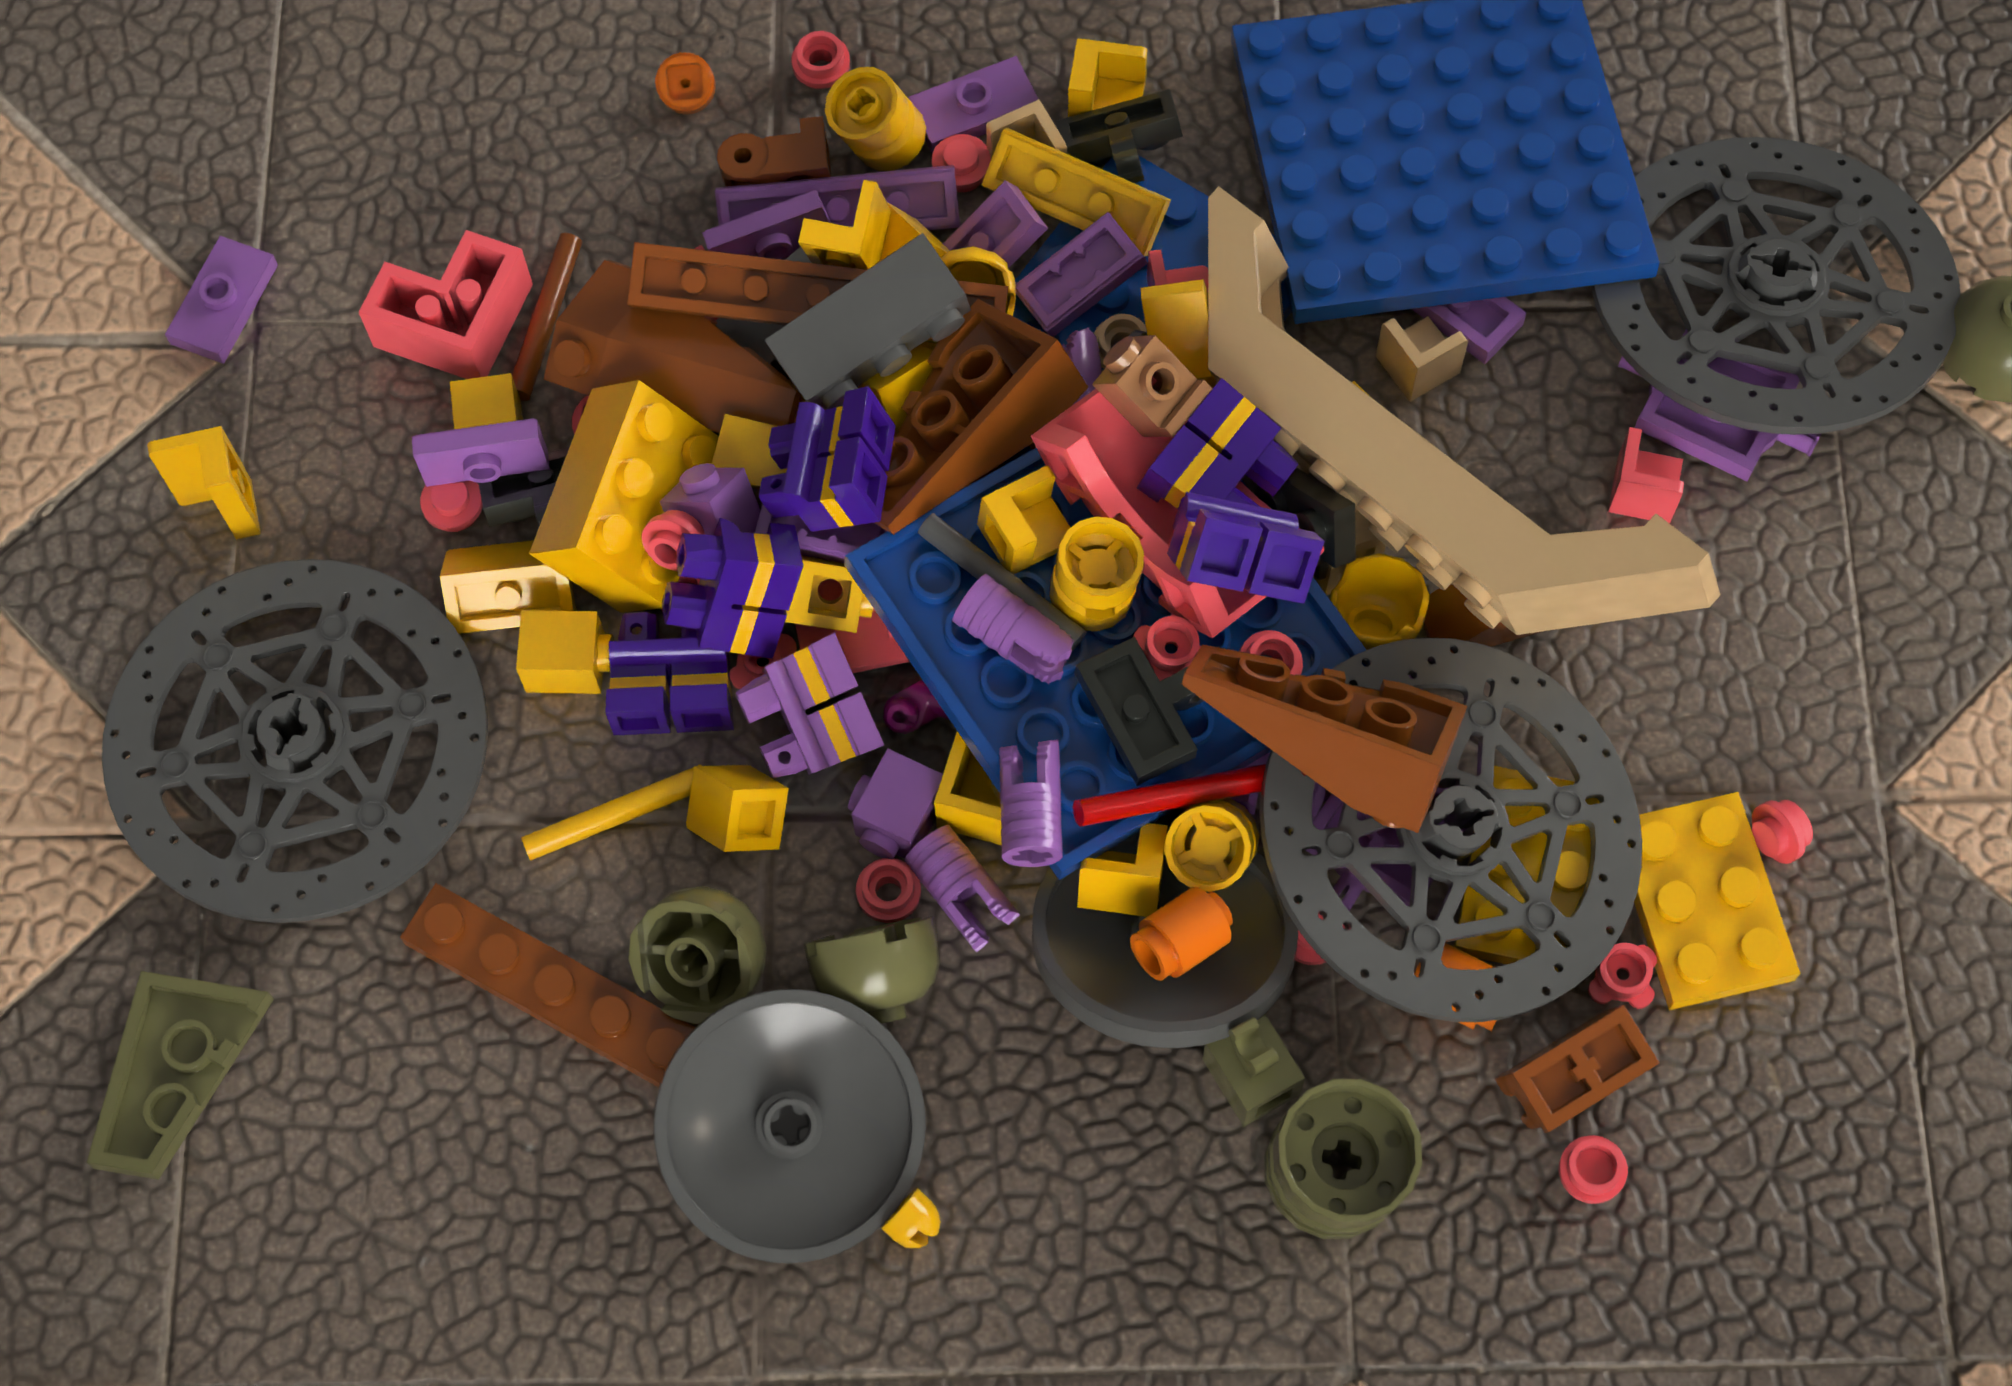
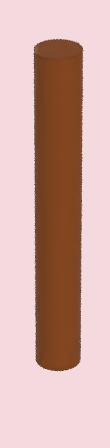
M561 233L559 235L512 373L521 401L530 400L583 243L578 236L571 233Z

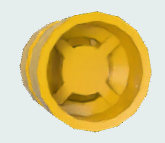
M858 67L844 73L833 83L826 96L825 114L828 124L866 166L877 171H894L909 164L919 154L926 135L923 115L885 71L875 67Z
M1095 516L1080 520L1067 530L1059 545L1056 564L1050 580L1049 597L1052 605L1086 631L1097 632L1111 628L1125 618L1132 605L1136 586L1139 583L1143 570L1144 550L1139 537L1126 524L1113 518Z
M1231 798L1190 805L1174 820L1166 834L1164 853L1169 869L1180 882L1190 888L1198 887L1204 891L1213 892L1229 887L1241 878L1257 853L1259 833L1255 819L1245 806Z

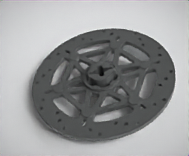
M1743 137L1709 141L1687 147L1654 162L1634 176L1649 228L1669 207L1693 192L1707 189L1711 191L1716 201L1672 240L1652 237L1660 261L1657 274L1663 276L1688 332L1681 339H1670L1654 320L1645 303L1639 279L1591 285L1600 321L1622 357L1640 376L1675 402L1703 416L1743 429L1790 435L1820 434L1862 425L1897 409L1919 393L1934 377L1944 362L1956 334L1954 309L1961 295L1955 261L1945 239L1924 209L1908 193L1876 170L1849 156L1804 142L1780 138ZM1721 171L1725 173L1727 178L1722 175ZM1764 179L1795 183L1827 193L1839 201L1833 207L1826 208L1752 191L1747 180ZM1862 202H1867L1863 207L1858 206ZM1766 212L1809 221L1810 223L1786 236L1780 233ZM1739 213H1744L1760 236L1749 239L1744 237ZM1717 221L1724 222L1730 247L1691 244ZM1867 225L1877 226L1892 243L1907 272L1911 292L1893 290L1887 287L1860 233ZM1828 231L1835 234L1821 254H1817L1806 245V243ZM1843 248H1848L1851 251L1865 282L1829 269ZM1682 261L1720 264L1722 266L1721 274L1716 275ZM1683 281L1720 295L1705 316H1700L1697 313ZM1829 289H1834L1867 302L1831 300L1828 298ZM1729 309H1732L1743 319L1722 333L1713 331ZM1820 316L1858 319L1859 322L1834 344H1828L1825 339ZM1883 323L1903 329L1904 335L1896 347L1874 367L1850 379L1840 375L1835 363L1877 325ZM1799 325L1806 327L1812 353L1804 351L1788 328ZM1764 328L1769 331L1785 354L1738 344L1737 342ZM1720 357L1788 372L1798 376L1803 388L1781 389L1753 385L1720 374L1710 369L1707 365L1715 358ZM1682 359H1688L1685 364H1678ZM1824 390L1829 392L1831 398L1826 395Z
M289 560L250 568L209 585L172 610L153 628L126 665L114 690L103 732L102 767L109 805L118 827L128 844L147 868L168 887L202 907L230 917L273 923L303 922L338 915L372 902L402 885L421 870L442 849L456 831L469 809L485 764L488 743V712L485 692L478 669L455 627L436 606L405 583L367 567L334 560ZM350 598L347 608L341 611L344 600ZM311 607L322 609L317 626L313 629L240 647H233L225 639V633L228 630L257 616L291 608ZM364 620H369L396 636L418 659L428 676L427 682L419 687L407 690L402 689L353 640L358 625ZM202 635L207 640L206 644L199 645L194 640L195 636ZM306 648L288 680L284 683L253 664L258 659ZM327 649L332 650L326 685L319 687L305 683L324 651ZM354 660L384 690L383 693L380 695L342 698L341 691L347 661ZM190 663H196L206 672L180 742L175 748L154 751L156 726L165 699L184 668ZM240 672L265 689L266 692L253 704L247 705L233 685L230 677L233 673ZM222 692L238 715L239 722L203 739H199L217 693ZM447 697L451 698L447 702L434 704L436 700ZM325 708L332 712V714L328 715V718L330 721V729L335 736V742L333 741L330 730L325 724ZM393 711L391 717L359 731L353 732L350 716L354 713ZM431 723L437 724L436 752L424 786L410 808L405 813H397L387 804V799L412 730L415 727ZM392 735L393 737L377 781L370 783L352 757V753L355 750ZM474 738H479L478 741L473 742ZM234 743L239 745L241 758L237 762L198 764V760ZM261 745L266 751L267 765L265 767L259 763V761L264 759ZM345 770L362 795V800L358 804H353L326 786V782L338 771ZM156 771L151 776L140 778V775L143 773ZM441 773H446L444 776L439 777ZM250 777L244 814L237 817L207 786L209 781ZM183 785L189 786L236 835L234 846L227 858L222 859L210 854L182 832L174 822L162 799V795L166 790ZM272 788L286 792L268 824L264 828L258 827L265 790ZM306 793H312L339 812L336 817L285 829ZM444 797H449L446 801H442ZM447 823L445 827H441V824ZM354 829L360 830L369 839L366 848L339 862L304 871H269L272 856L278 848ZM390 831L395 832L400 837V841L398 843L391 842L386 836L387 833ZM386 862H390L388 866L383 867ZM249 867L245 880L239 883L243 870ZM322 878H326V881L320 882ZM191 883L189 887L185 888L186 884ZM215 883H219L218 886L213 887ZM374 885L372 890H368L370 886ZM305 894L304 898L299 899L300 895ZM279 907L280 910L274 913V910Z
M1451 638L1406 639L1376 646L1338 664L1333 670L1345 672V684L1380 690L1382 681L1385 679L1405 683L1419 689L1448 688L1460 691L1464 696L1463 704L1468 707L1437 787L1448 789L1442 791L1432 800L1419 833L1405 828H1395L1400 848L1361 847L1358 841L1359 838L1387 828V826L1378 823L1373 817L1359 820L1357 818L1358 811L1344 802L1337 827L1323 830L1317 829L1312 821V799L1315 781L1307 775L1301 774L1299 769L1273 750L1270 751L1261 786V837L1266 862L1274 886L1299 932L1325 962L1360 990L1400 1010L1431 1019L1452 1022H1485L1506 1019L1528 1013L1549 1004L1575 988L1606 958L1622 934L1637 895L1642 867V835L1634 791L1619 755L1599 723L1566 688L1543 671L1504 651L1475 642ZM1486 682L1490 684L1488 697L1484 695ZM1503 708H1508L1519 714L1549 740L1569 767L1575 779L1573 785L1556 786L1500 727L1499 722ZM1471 735L1478 738L1477 776L1457 768V763ZM1495 749L1499 750L1531 784L1533 790L1496 789L1494 787ZM1597 798L1599 803L1590 805L1586 803L1585 799ZM1270 805H1273L1276 810L1271 809ZM1505 806H1541L1545 810V815L1513 827L1509 823ZM1442 820H1444L1445 824L1438 825ZM1585 824L1590 830L1591 838L1588 877L1575 911L1571 917H1565L1552 904L1550 900L1567 826ZM1468 828L1462 833L1461 829ZM1284 829L1288 830L1290 835L1286 834ZM1542 832L1547 835V842L1536 883L1511 848V844ZM1491 837L1490 846L1479 854L1469 866H1457V864L1464 861L1484 845ZM1315 849L1318 854L1304 856L1301 852L1302 850ZM1370 864H1408L1412 867L1410 907L1406 906L1371 868ZM1498 864L1504 868L1524 898V904L1520 903L1489 879L1488 873ZM1340 867L1348 868L1403 927L1405 935L1400 950H1395L1386 945L1355 919L1333 889L1327 877V870ZM1428 878L1446 883L1449 887L1434 920L1428 919L1426 915ZM1467 886L1472 887L1503 912L1502 916L1460 924L1455 923L1453 920ZM1293 898H1296L1299 904L1295 903ZM1318 914H1321L1323 916V919H1320L1318 917ZM1343 924L1347 926L1348 930L1343 928ZM1513 929L1523 930L1536 947L1535 952L1530 956L1495 968L1458 970L1445 967L1441 961L1445 942ZM1554 934L1564 942L1566 948L1555 939ZM1416 960L1421 963L1419 977H1416L1413 971ZM1360 972L1364 973L1365 978L1360 975ZM1388 974L1393 977V980L1388 977ZM1451 1006L1455 1007L1456 1012L1452 1010Z

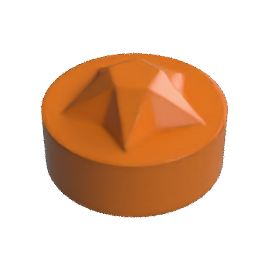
M681 52L671 55L662 62L656 73L655 85L657 93L662 102L676 113L694 114L700 112L709 105L714 97L716 89L714 74L708 63L696 54Z

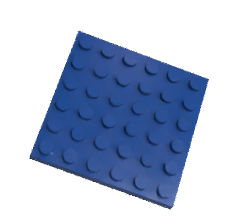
M1430 0L1232 25L1231 44L1275 239L1289 266L1285 283L1295 324L1656 277L1660 261L1582 0Z
M1037 448L956 492L950 498L894 535L887 531L846 554L844 566L999 793L1000 747L1017 745L1023 761V783L1037 782L1036 754L1038 742L1058 739L1060 750L1063 857L1060 861L1049 866L1060 880L1079 869L1081 862L1087 857L1097 858L1138 833L1142 826L1147 823L1153 824L1177 809L1174 808L1080 827L1077 825L1073 815V803L1075 800L1245 768L1268 754L1271 749L1204 701L1186 710H1176L1198 749L1196 757L1136 786L1075 675L1076 664L1133 638L1135 631L1140 626H1152L1157 620L1172 615L1159 604L1158 597L1163 594L1162 590L1143 573L1136 586L1132 605L1125 618L1111 628L1097 632L1087 631L1083 640L1071 652L1069 659L1066 660L1061 680H1056L1049 684L1034 678L1033 674H1028L1010 660L1003 658L996 650L989 648L979 638H975L966 629L952 622L956 609L977 579L920 536L918 530L926 518L934 513L1002 565L977 525L981 499L1046 466ZM1054 482L1051 497L1070 527L1080 520L1094 517L1081 498L1070 505L1056 482ZM1057 553L1014 574L1051 604L1052 602L1049 597L1050 580L1056 564ZM1314 577L1312 578L1304 604L1265 597L1214 638L1197 631L1200 646L1204 644L1239 651L1242 644L1257 632L1265 630L1281 632L1290 637L1298 646L1303 659L1301 673L1303 676L1321 675L1323 668L1333 669L1356 654L1366 651V648ZM1167 644L1165 650L1173 654L1177 651V647L1174 644Z

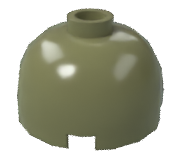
M1998 276L1979 281L1960 295L1954 309L1956 334L1942 364L1946 373L1955 382L1960 377L1967 385L1976 388L1973 393L1974 395L1989 401L2012 402V276Z
M697 886L679 889L671 893L646 912L643 919L636 925L630 935L628 959L635 982L641 991L645 994L648 990H651L654 996L665 1004L660 1009L674 1019L700 1024L709 1015L723 1006L751 994L764 971L766 944L758 919L744 902L729 892Z
M933 916L923 919L918 917L856 929L852 933L842 935L843 938L835 939V935H830L804 943L809 972L816 990L850 1002L863 1009L881 1024L907 1017L905 1005L923 997L935 982L940 964L939 941Z

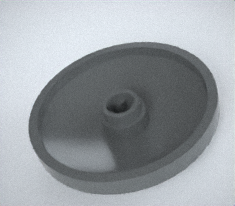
M1161 818L1153 824L1167 825L1168 832L1175 819ZM1140 831L1108 851L1137 854ZM1258 852L1241 878L1227 888L1213 891L1224 900L1232 914L1233 923L1230 926V943L1180 977L1168 976L1161 981L1152 978L1141 967L1130 944L1131 935L1139 931V923L1146 917L1077 908L1080 868L1060 880L1053 870L1049 868L1039 886L1035 898L1032 921V946L1038 970L1051 993L1063 1007L1086 1025L1115 1039L1156 1048L1193 1047L1229 1037L1228 1031L1251 1017H1255L1256 1020L1261 1018L1276 1003L1290 979L1296 955L1298 929L1287 913L1276 891L1266 859ZM1166 856L1164 857L1157 910L1190 889V887L1180 882L1169 869Z
M799 989L770 990L740 998L723 1006L698 1024L680 1044L664 1072L656 1097L653 1118L654 1145L661 1174L669 1192L688 1219L719 1245L752 1259L775 1263H803L824 1259L859 1244L878 1230L897 1210L914 1182L922 1158L926 1131L925 1107L917 1075L908 1056L893 1035L877 1019L846 1000L829 994Z

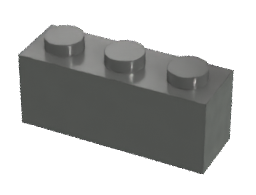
M921 233L765 339V342L804 401L820 405L823 409H832L843 406L845 391L858 389V386L877 373L881 377H886L901 369L912 358L910 351L929 338H932L933 341H940L954 333L962 326L965 321L963 315L971 311L965 292L924 233Z

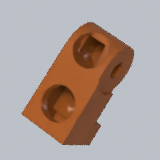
M823 116L800 118L801 133L767 136L765 138H760L750 133H739L723 141L717 153V161L724 187L832 177L829 144Z

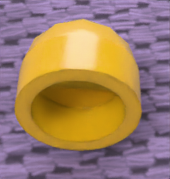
M915 1188L902 1201L893 1215L881 1226V1229L896 1243L905 1248H921L928 1244V1236L933 1237L939 1233V1211L921 1190Z

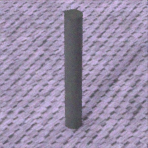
M932 513L922 523L918 534L977 580L984 574H988L995 579V582L1008 588L1012 594L1019 596L1025 600V603L1038 609L1041 614L1056 623L1061 630H1065L1067 634L1071 635V639L1074 640L1071 647L1072 651L1083 640L1087 633L1085 629L936 514Z

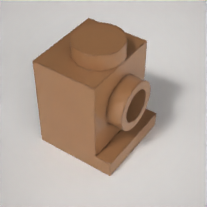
M1155 335L1128 336L1116 343L1103 360L1106 368L1092 384L1143 437H1174L1212 389L1204 379L1198 380ZM1152 376L1157 380L1153 387L1151 383Z

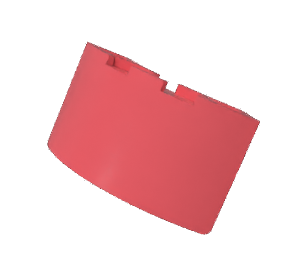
M1152 376L1151 383L1153 387L1157 380ZM1097 389L1091 391L1031 435L1042 460L1056 476L1055 482L1070 505L1081 498L1094 517L1113 518L1126 524L1139 537L1144 550L1142 573L1162 590L1163 594L1158 597L1159 604L1171 614L1188 620L1197 631L1214 638L1267 597L1249 593L1245 588L1241 592L1187 581L1168 556L1167 552L1174 533L1173 524L1178 509L1163 498L1158 503L1137 489V486L1149 467L1174 437H1143ZM1242 482L1237 485L1236 488L1260 507L1271 509Z

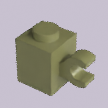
M1266 1014L1258 1020L1255 1017L1247 1019L1228 1031L1229 1037L1205 1044L1202 1060L1243 1127L1301 1095L1305 1081L1304 1075Z

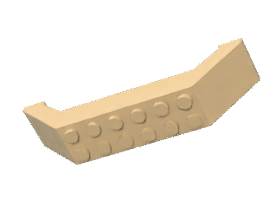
M1219 186L1208 197L1209 371L1217 383L1223 378L1281 427L1273 440L1299 464L1297 468L1307 474L1311 473L1318 481L1354 502L1355 510H1359L1372 523L1368 527L1371 533L1396 553L1403 546L1406 547L1419 560L1416 564L1418 570L1433 584L1444 591L1450 584L1454 585L1467 598L1464 605L1480 621L1492 629L1501 622L1516 635L1709 608L1718 599L1720 591L1709 553L1656 513L1645 526L1550 535L1284 331L1281 282L1287 276L1289 266L1265 221Z

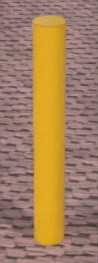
M694 767L522 836L521 840L530 861L689 797Z

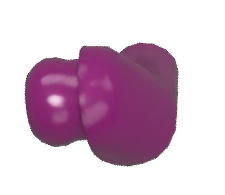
M923 680L917 681L894 694L887 700L883 710L885 725L895 733L907 734L913 732L938 717L949 720Z

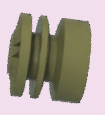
M1332 1079L1308 1089L1291 1106L1274 1129L1264 1154L1265 1184L1276 1209L1297 1229L1322 1239H1351L1376 1228L1413 1191L1422 1166L1421 1135L1409 1109L1388 1089L1363 1079ZM1333 1151L1341 1153V1163L1344 1166L1352 1167L1340 1180L1332 1177V1166L1322 1163Z

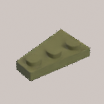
M141 971L86 1163L98 1170L159 1180L274 1001L271 994L266 991Z

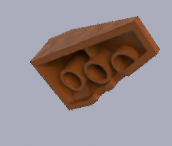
M604 260L556 321L544 374V380L589 396L593 388L640 380L709 430L720 433L725 414L774 426L795 422L801 395L794 384L752 349L741 347L716 327L718 322L712 317L629 307L627 302L631 276L630 266L612 260Z
M979 299L970 306L971 311L963 315L965 321L962 326L948 337L938 341L927 360L933 369L921 391H910L901 407L907 416L893 440L889 471H885L888 477L881 521L875 522V524L894 535L950 498L956 492L962 490L1032 444V434L1063 413L1080 398L1089 386L1058 339Z
M1202 644L1184 673L1181 683L1184 687L1354 810L1372 816L1374 820L1384 826L1405 828L1419 833L1468 707L1467 705L1405 683L1385 679L1382 681L1380 690L1345 684L1346 676L1344 671L1323 668L1321 675H1292L1288 666L1280 659Z

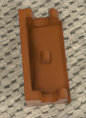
M1621 1005L1599 1013L1494 1079L1504 1095L1509 1097L1514 1095L1520 1101L1526 1112L1522 1115L1521 1120L1530 1129L1542 1127L1545 1133H1549L1655 1067L1660 1062L1625 1005Z

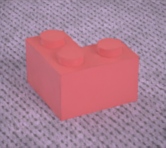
M466 230L441 280L384 262L358 313L373 347L465 379L486 377L489 375L533 283L521 248Z

